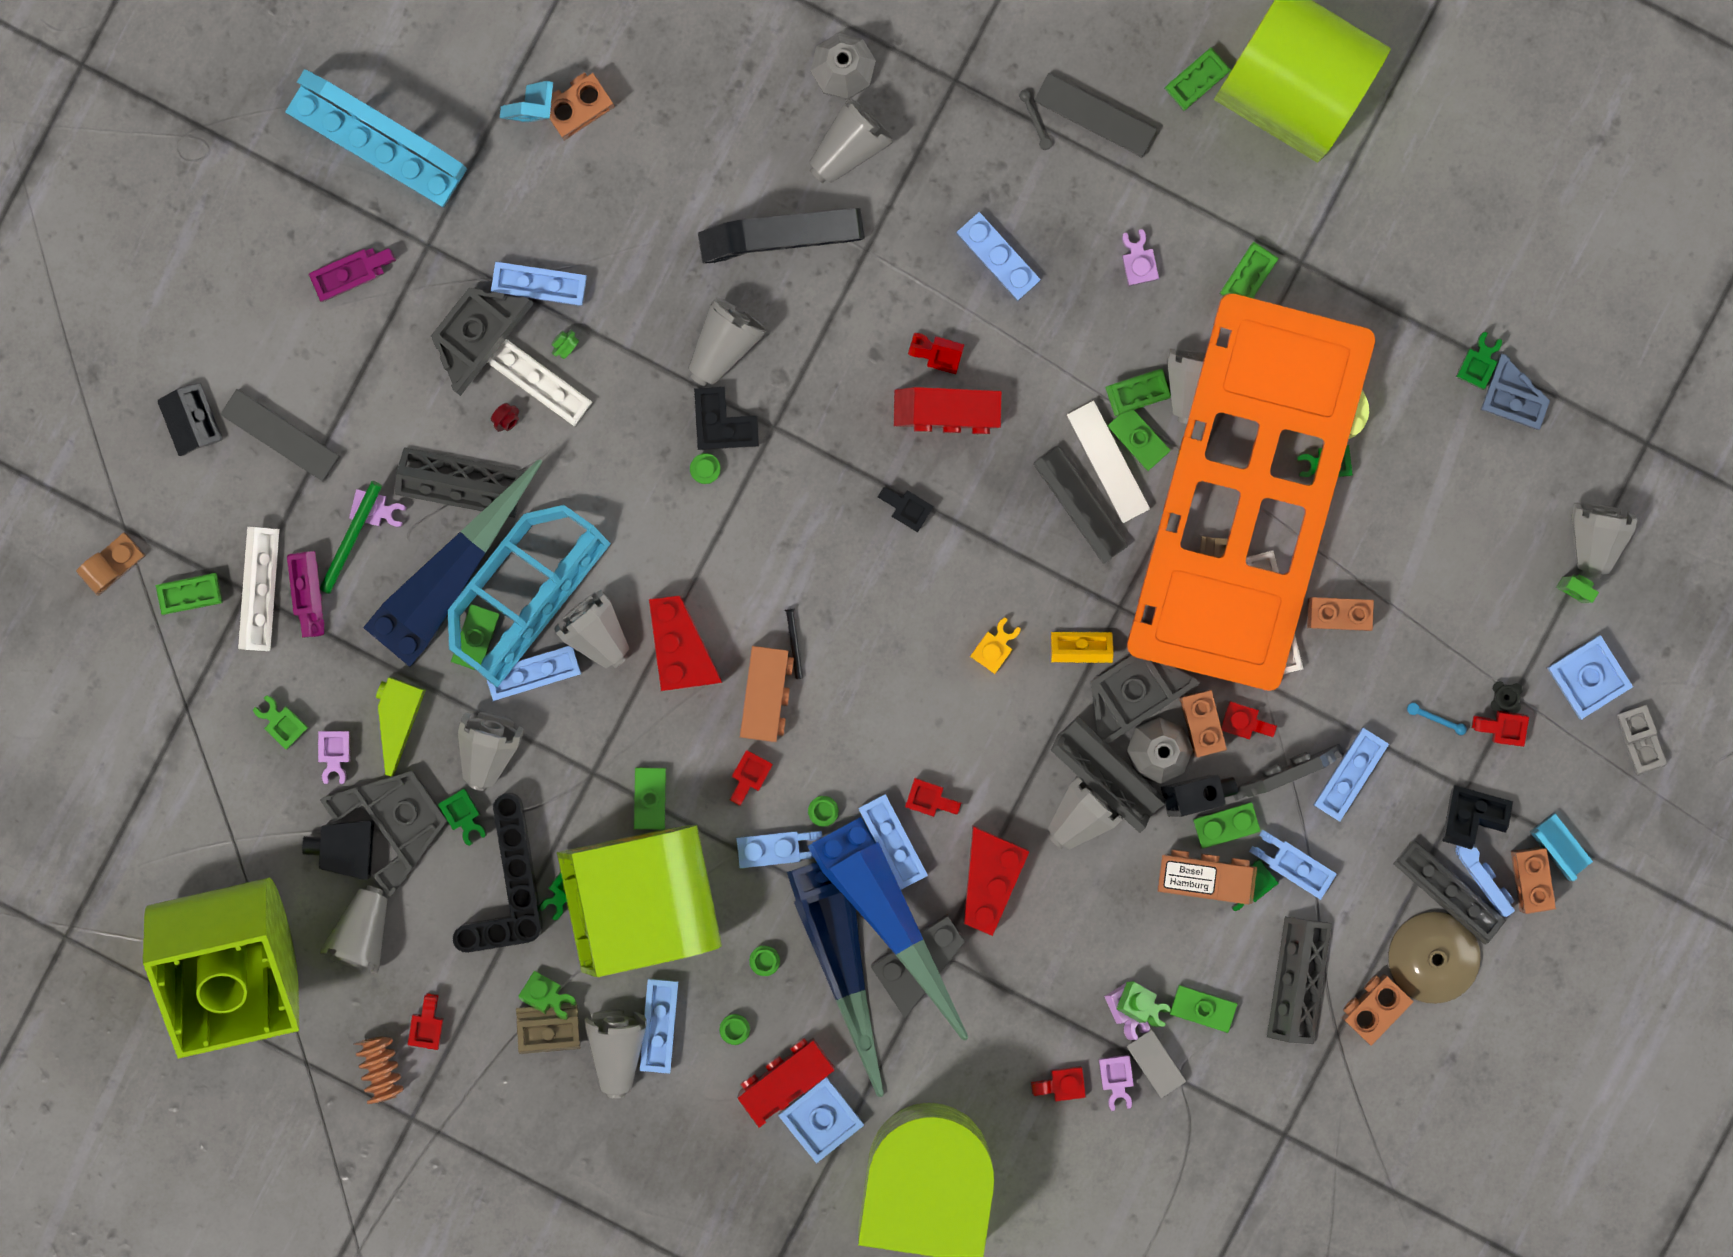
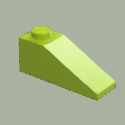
M388 677L387 682L382 681L376 694V698L380 699L378 713L385 775L390 777L395 776L426 689L393 677Z

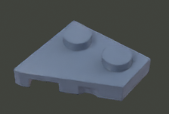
M1500 354L1480 410L1540 430L1550 400L1532 384V381L1524 373L1517 369L1507 355Z

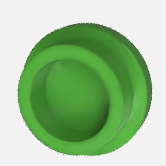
M572 330L567 333L561 331L551 343L554 347L552 354L555 357L559 355L565 359L577 346L579 340L574 337L575 333Z
M699 454L690 464V473L693 479L701 484H710L720 475V463L711 454Z
M828 796L816 797L808 808L810 820L822 827L834 823L839 813L837 803Z
M759 946L750 955V967L757 975L770 976L779 967V954L770 946Z
M739 1014L728 1015L720 1024V1035L726 1043L739 1045L746 1041L750 1034L749 1022Z

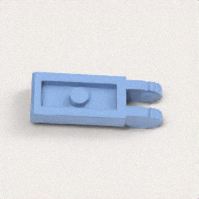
M1262 830L1259 836L1267 843L1277 846L1279 850L1274 858H1271L1265 854V851L1254 846L1251 847L1249 852L1268 863V867L1321 900L1337 874L1288 842H1282Z
M791 831L737 837L739 867L749 868L801 862L802 859H813L811 851L800 852L799 840H818L823 838L822 831L803 833Z
M1456 845L1455 852L1459 856V860L1497 912L1503 917H1508L1515 912L1511 906L1515 902L1504 887L1501 889L1497 887L1493 881L1496 875L1486 862L1481 865L1478 849L1474 848V846L1471 850Z

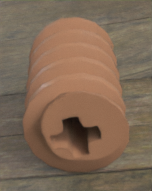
M374 1037L353 1044L363 1046V1049L356 1053V1057L366 1058V1061L358 1065L359 1069H368L369 1071L361 1077L363 1081H371V1085L365 1088L364 1092L374 1093V1097L369 1099L367 1104L393 1099L404 1090L402 1085L393 1084L401 1078L400 1073L391 1072L398 1067L397 1061L388 1060L396 1054L394 1049L385 1048L393 1042L390 1037Z

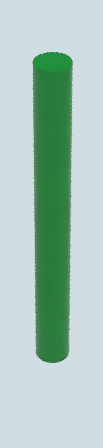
M371 481L320 586L321 591L328 594L331 593L380 493L381 484Z

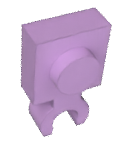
M1143 229L1138 231L1140 240L1137 243L1130 242L1127 233L1122 235L1124 246L1130 249V254L1122 256L1128 286L1159 279L1153 249L1145 251L1143 249L1146 241V234Z
M356 489L349 519L353 520L366 491ZM378 495L365 523L380 526L382 518H385L390 525L401 527L403 523L395 521L392 515L397 509L406 511L407 507L399 503L385 506L387 497Z
M318 731V762H327V768L322 774L324 784L329 783V775L333 771L339 774L340 784L346 782L347 774L342 768V762H350V731Z
M1125 983L1104 997L1116 1024L1125 1023L1124 1034L1128 1040H1137L1136 1026H1138L1141 1033L1149 1032L1150 1026L1148 1022L1139 1023L1116 1010L1126 986Z
M1121 1055L1099 1058L1102 1089H1112V1093L1108 1098V1105L1111 1111L1115 1110L1114 1102L1119 1097L1126 1100L1127 1109L1131 1108V1097L1125 1092V1087L1133 1086L1130 1056Z

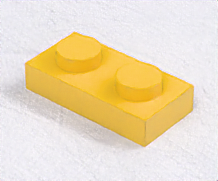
M1051 632V662L1113 663L1112 632Z

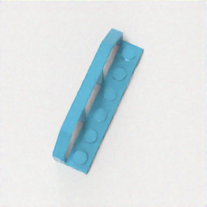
M304 69L297 81L300 88L285 111L286 114L439 206L445 207L467 170L461 162L327 80ZM308 89L323 96L324 98L328 99L329 101L333 102L339 107L343 108L350 115L333 106L332 104L328 103L327 101L323 100L322 98L318 97L317 95L313 94L312 92L308 91ZM363 120L364 122L368 123L372 127L376 128L377 130L394 139L398 144L381 135L380 133L376 132L375 130L371 129L370 127L366 126L360 121ZM408 148L416 152L417 154L421 155L422 157L426 158L427 160H429L445 172L441 171L440 169L436 168L435 166L431 165L430 163L411 153L410 151H408Z
M565 505L523 514L448 609L449 650L478 671L491 684L498 687L611 543L594 525ZM569 517L587 530L579 537L570 553L560 561L554 573L516 546L532 525ZM511 552L549 578L541 585L532 601L522 609L519 616L482 590ZM477 595L514 621L513 625L502 634L500 641L494 649L483 658L481 665L461 651L460 616Z

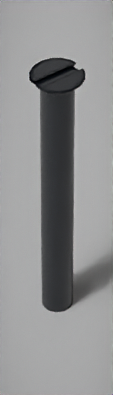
M787 609L784 611L787 615L792 657L794 658L795 678L803 679L794 617L795 609Z

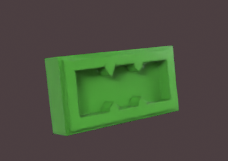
M1210 47L1165 86L1164 89L1181 109L1185 111L1226 76L1231 69Z
M1252 242L1219 294L1224 296L1228 293H1235L1253 298L1279 258L1255 242Z
M1163 368L1105 387L1115 416L1171 398Z
M1135 410L1118 415L1107 425L1109 430L1147 472L1171 451Z
M217 573L155 585L161 615L223 603Z
M471 604L461 631V651L481 665L483 658L487 655L500 614ZM453 654L451 662L475 670Z
M635 768L634 829L665 830L666 768Z
M1178 985L1169 1014L1229 1033L1237 1003Z

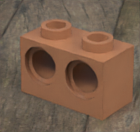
M586 73L579 75L570 82L572 87L563 93L560 90L552 93L549 119L564 141L615 108L593 73L589 76ZM588 88L595 89L598 92L596 101L590 104L584 103L581 100L583 91ZM562 105H567L572 108L571 117L564 121L557 119V109Z
M1308 598L1307 628L1373 631L1374 600Z
M1212 690L1179 697L1194 756L1201 757L1227 750Z
M1540 846L1511 851L1520 912L1529 914L1556 909L1547 848Z
M1385 974L1380 978L1375 975L1365 985L1364 989L1366 992L1358 1000L1354 997L1343 1008L1345 1014L1341 1017L1371 1046L1414 1002ZM1389 988L1393 991V1000L1389 1004H1380L1378 1000L1380 991ZM1362 1011H1370L1372 1014L1371 1023L1364 1027L1359 1026L1357 1023L1358 1014Z

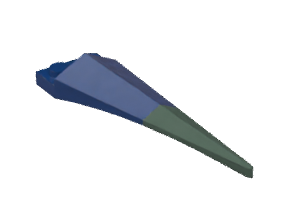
M860 817L810 844L808 848L823 874L847 898L894 952L959 1037L964 1041L967 1040V1032L879 842H875L863 819Z

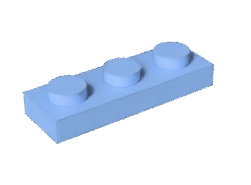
M980 212L956 232L1017 301L1041 280Z
M495 262L491 292L583 306L587 275Z
M567 646L518 661L498 687H495L488 680L487 683L492 699L495 701L582 673L574 648Z
M1361 728L1313 805L1340 822L1389 744L1365 728Z
M886 794L858 808L876 843L879 842L901 890L928 876Z
M648 978L644 1015L647 1025L641 1048L640 1071L671 1073L679 981Z

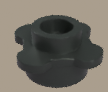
M1501 681L1494 683L1492 686L1494 700L1490 704L1491 708L1494 711L1503 709L1509 710L1511 713L1519 712L1521 709L1519 703L1520 694L1523 692L1522 686L1518 683L1504 685ZM1508 694L1509 700H1505L1504 695Z

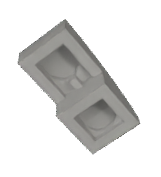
M1647 705L1618 714L1619 725L1636 775L1639 776L1665 767L1667 762L1657 739V730Z
M1152 1030L1126 1046L1161 1099L1186 1083V1080Z

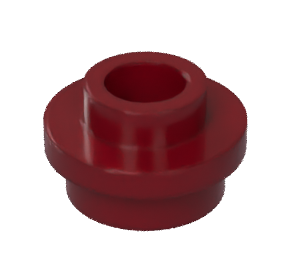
M508 403L499 406L491 416L494 428L498 432L511 430L519 420V409L515 405L510 406Z

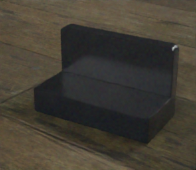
M201 383L176 389L158 399V405L179 456H184L198 448L223 440Z

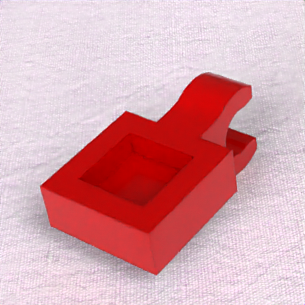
M914 333L908 354L913 357L928 359L927 367L956 375L965 344L935 336L932 343L925 335Z
M1229 701L1221 729L1224 732L1250 740L1252 731L1274 737L1277 726L1257 720L1259 710Z
M1497 711L1496 720L1482 716H1473L1471 728L1478 732L1493 733L1492 741L1494 743L1524 747L1529 716Z
M746 750L732 775L739 783L730 801L741 806L750 787L759 791L773 764Z
M914 778L905 807L935 817L937 808L958 815L962 803L942 797L944 787Z
M426 993L423 1001L422 1015H412L408 1039L409 1046L433 1050L439 1049L444 1018L435 1017L439 995Z
M1081 1066L1051 1070L1052 1079L1031 1082L1032 1094L1034 1096L1054 1093L1055 1102L1086 1098Z

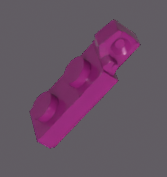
M373 248L363 249L309 273V277L320 302H325L377 279L378 276L384 274L382 267L395 262L396 259L389 248L375 254Z
M315 551L289 554L287 556L293 613L299 617L302 638L324 635V620L322 619V596L319 588L318 564Z

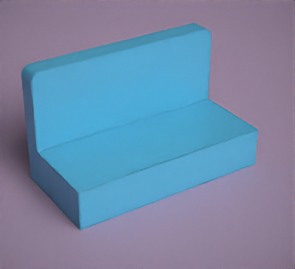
M543 81L527 85L525 102L501 106L500 118L528 123L549 119L553 82Z
M1555 813L1551 814L1530 831L1539 845L1547 848L1548 856L1569 881H1575L1577 879L1576 875L1593 862Z

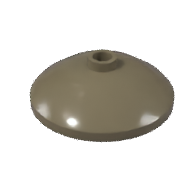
M1425 912L1411 917L1395 932L1389 946L1388 963L1392 977L1402 991L1418 1001L1437 1004L1454 1000L1469 989L1478 974L1481 956L1476 937L1452 915L1443 912ZM1435 954L1442 955V962L1438 965H1434L1432 962V957Z

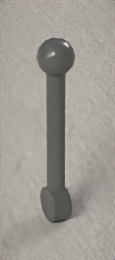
M1022 90L1019 97L1025 102L1040 137V148L1048 150L1052 142L1045 136L1030 100L1031 93L1028 90Z

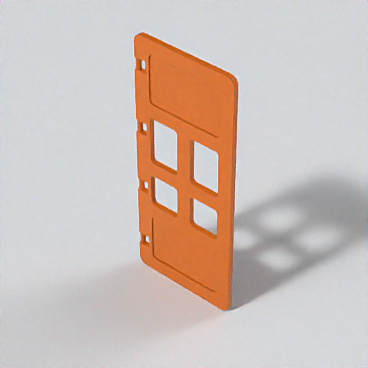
M1228 293L1220 299L1214 326L1189 412L1188 422L1138 600L1137 610L1129 633L1127 649L1136 658L1271 691L1279 687L1283 678L1375 345V335L1370 329L1235 293ZM1221 327L1231 330L1226 347L1216 345ZM1225 413L1258 423V431L1247 467L1239 468L1206 459L1205 451L1216 414ZM1196 420L1205 423L1201 440L1191 438ZM1285 429L1315 436L1323 440V447L1314 480L1310 485L1281 479L1270 474L1281 431ZM1200 481L1235 489L1240 493L1226 548L1221 557H1214L1181 547V539L1195 488ZM1265 498L1302 506L1305 510L1288 572L1285 574L1246 564V556L1260 505ZM1171 513L1180 515L1176 532L1166 530ZM1146 605L1155 607L1151 624L1141 622Z

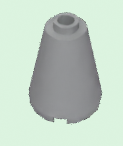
M852 98L845 102L810 160L812 166L810 172L821 183L825 180L830 183L834 182L893 142L889 132L871 113L859 112L862 105Z
M715 298L710 304L688 368L692 372L690 377L703 386H706L708 383L714 385L765 333V327L746 312L742 314L735 310V305L720 298Z
M367 885L365 890L359 889L321 947L320 955L324 957L329 952L331 953L330 960L360 971H363L364 967H372L370 973L378 974L388 899L383 896V890Z
M605 1010L591 1014V1020L587 1017L585 1019V1028L600 1089L609 1098H622L625 1096V1093L630 1092L632 1089L647 1025L645 1016L640 1013L633 1012V1017L624 1016V1010Z

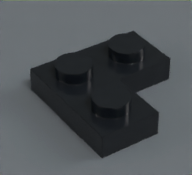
M725 387L694 388L698 450L759 447L757 416L727 417Z
M1454 785L1450 794L1442 841L1472 850L1476 841L1478 825L1506 833L1510 824L1513 801Z

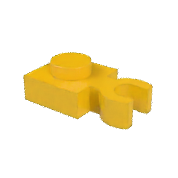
M1005 617L998 622V633L993 636L987 632L970 655L971 658L994 674L1013 650L1006 645L1007 641L1016 638L1021 628L1016 627L1013 633H1005L1003 626L1008 620Z

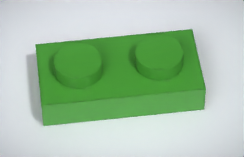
M1579 574L1578 576L1562 577L1556 587L1581 603H1593L1599 593L1592 588L1594 585L1592 581Z
M1252 802L1193 819L1201 849L1261 832Z

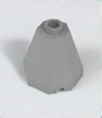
M837 33L816 46L810 72L823 94L848 100L870 87L876 60L863 39ZM842 58L843 60H849L846 64L838 63V59Z
M1169 349L1167 366L1173 415L1178 416L1179 422L1187 424L1205 353L1180 350V355L1176 356L1175 349Z
M1574 503L1571 516L1578 569L1583 570L1584 576L1600 579L1602 574L1610 573L1635 532L1637 524L1635 514L1627 512V517L1620 516L1621 509L1584 503L1582 509L1579 503Z
M600 590L596 592L599 597L595 600L592 596L584 599L563 617L562 620L566 623L563 628L557 624L554 630L564 643L604 668H608L611 665L613 668H617L628 658L626 653L629 650V646L609 598Z
M480 712L477 718H471L472 713H465L460 721L458 730L463 780L469 783V787L483 791L487 787H493L517 750L522 740L524 729L519 726L515 730L512 720L490 713Z
M1157 717L1135 727L1126 751L1134 769L1141 776L1158 783H1163L1184 774L1193 748L1183 726ZM1161 746H1165V749L1168 750L1166 756L1162 755L1160 757L1158 755V749Z
M1077 776L1070 784L1048 827L1051 833L1049 838L1058 848L1066 847L1070 850L1115 828L1123 820V817Z

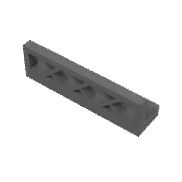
M1059 446L1033 463L1103 564L1128 547L1123 537Z
M404 448L396 472L395 495L483 511L508 488V486L500 485L497 482L498 480L506 478L516 481L524 471ZM408 459L419 461L424 465L418 469L406 467ZM445 466L452 468L454 472L447 475L439 473L437 469ZM473 472L481 473L484 478L477 481L470 479L467 475ZM518 502L508 517L515 518Z
M1079 717L1074 719L1057 735L1051 751L1133 828L1141 833L1146 828L1149 818L1165 804L1166 798Z
M1285 916L1267 1032L1268 1038L1289 1043L1314 1044L1332 923ZM1314 928H1320L1319 939L1314 944ZM1314 960V971L1309 974V963ZM1309 990L1310 999L1305 1005L1304 995ZM1304 1020L1306 1023L1304 1036H1298L1300 1024Z

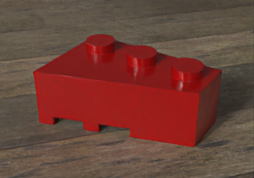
M924 387L897 389L894 391V426L914 427V432H932V427L943 428V433H961V428H972V434H990V429L1001 428L1002 391Z
M679 595L649 599L661 691L723 683L682 597Z
M973 825L964 924L993 936L1030 851Z
M805 1038L801 1039L790 1048L793 1053L784 1059L780 1056L776 1057L765 1066L768 1071L759 1077L753 1074L740 1084L743 1089L739 1091L737 1098L758 1128L766 1123V1119L779 1110L785 1109L791 1101L806 1093L835 1071V1067L814 1038L808 1042Z

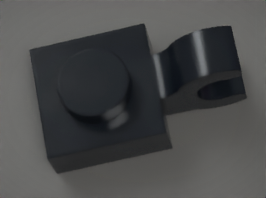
M883 487L878 495L879 499L896 508L891 517L917 533L934 507L908 490L903 498L886 487Z

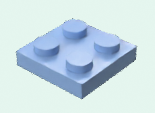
M1601 635L1596 636L1547 667L1580 720L1633 687Z
M827 1077L778 1114L816 1164L864 1126L862 1120Z

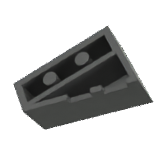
M948 914L920 931L940 974L964 944V938ZM890 951L873 962L871 968L904 1018H906L925 994V991L894 952Z

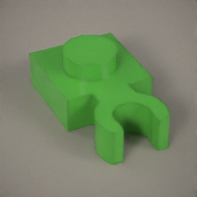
M267 695L264 699L270 705L269 711L264 713L258 707H255L253 712L257 717L267 718L270 721L264 729L281 746L288 750L309 727L287 706L280 712L277 709L276 700Z
M536 971L532 973L518 996L519 1000L544 1014L552 1007L556 1015L564 1020H567L568 1014L560 1009L563 1003H570L573 1006L577 1004L573 996L558 994L561 990L559 984Z
M1134 981L1126 983L1116 1010L1139 1023H1146L1148 1020L1149 1024L1154 1027H1165L1166 1023L1159 1019V1011L1163 1013L1171 1012V1008L1167 1004L1154 1003L1157 994Z

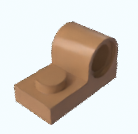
M123 532L103 551L87 559L76 572L97 596H100L143 559L145 554Z

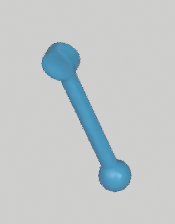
M1410 703L1407 706V712L1411 715L1419 714L1454 729L1458 735H1464L1467 732V727L1463 723L1455 724L1420 709L1416 703Z

